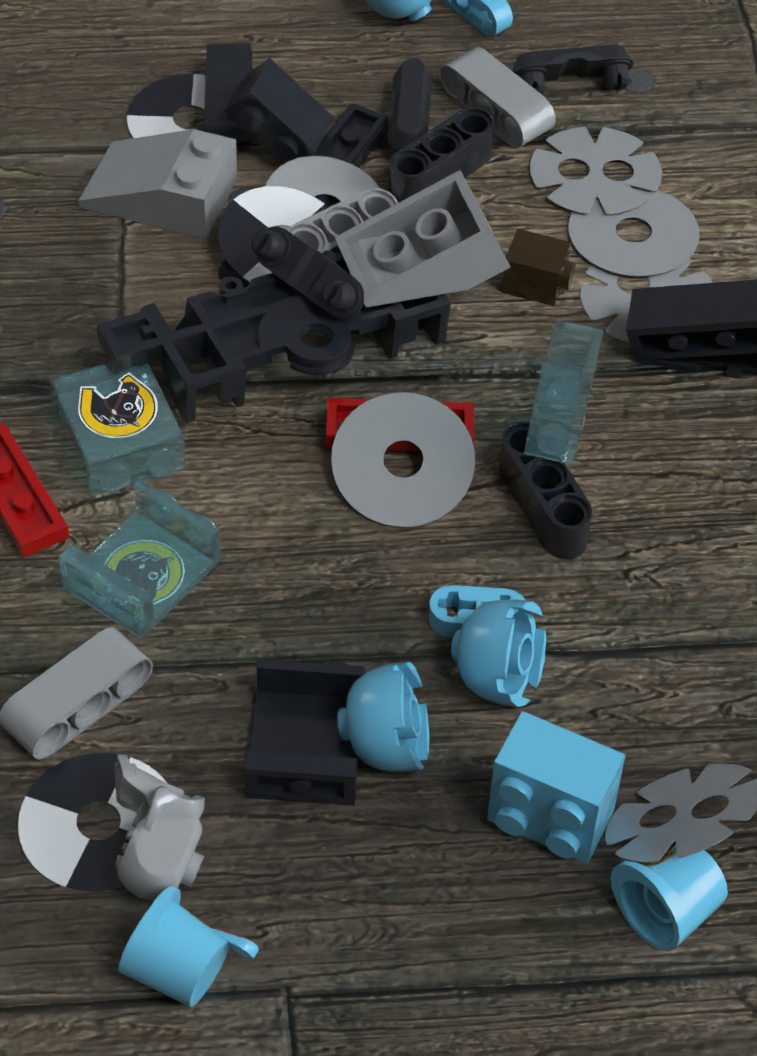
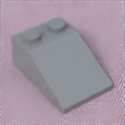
M191 129L113 141L78 200L79 208L207 239L237 181L236 139Z
M461 170L335 237L351 276L356 278L362 285L366 307L469 290L510 268Z

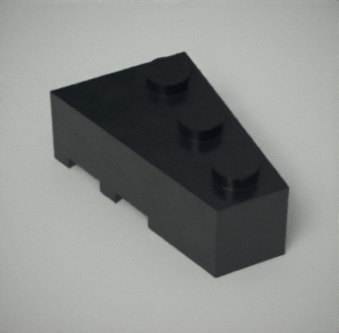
M757 279L632 289L626 332L635 362L693 372L696 371V365L726 369V377L739 379L741 372L757 374Z

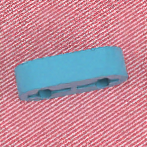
M460 585L444 586L437 589L431 596L428 615L429 624L434 632L439 635L453 638L456 631L462 629L465 620L478 606L495 600L525 599L518 592L506 588ZM447 607H457V616H447Z

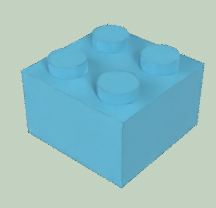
M522 711L494 761L487 820L495 823L507 834L525 836L547 846L557 856L568 859L575 858L588 864L614 813L626 754Z

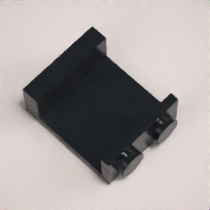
M278 658L275 660L257 659V697L251 748L246 752L244 769L245 798L355 806L359 757L352 748L351 741H343L340 736L338 711L340 708H346L349 690L354 682L365 674V666H351L343 662H330L328 664L297 662L289 658Z

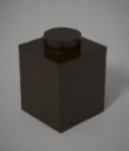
M517 229L506 255L510 268L503 271L501 293L555 306L561 288L569 290L574 277L576 263L569 261L571 242Z

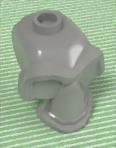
M117 754V762L114 767L116 801L122 807L136 812L137 815L132 823L135 830L130 829L127 832L125 838L130 841L129 843L124 842L122 847L124 855L117 856L115 867L118 869L117 875L126 890L141 900L154 902L164 889L171 885L179 888L180 883L191 887L204 858V855L195 852V849L203 832V826L199 819L204 810L205 798L199 795L192 798L184 795V790L174 787L136 767V764L130 763L127 755Z

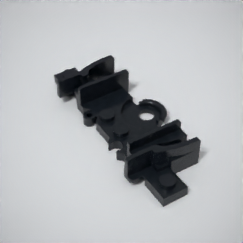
M324 251L326 257L351 275L341 252ZM273 273L253 278L249 286L243 288V283L240 279L225 277L219 282V294L209 291L187 298L185 315L176 327V331H171L155 303L143 306L139 313L98 324L97 339L116 371L162 358V371L167 377L174 404L184 423L187 424L196 419V389L211 385L220 402L231 399L236 407L244 406L246 370L272 363V356L286 352L287 360L291 363L290 368L307 375L320 376L338 372L350 363L355 349V344H350V331L355 330L358 335L372 332L390 359L398 356L399 345L416 340L418 324L423 327L435 344L445 342L451 303L445 294L366 307L363 303L362 308L356 315L348 319H339L330 315ZM310 332H321L329 337L330 344L320 348L310 347L302 342V338ZM205 358L207 371L192 376L185 364Z

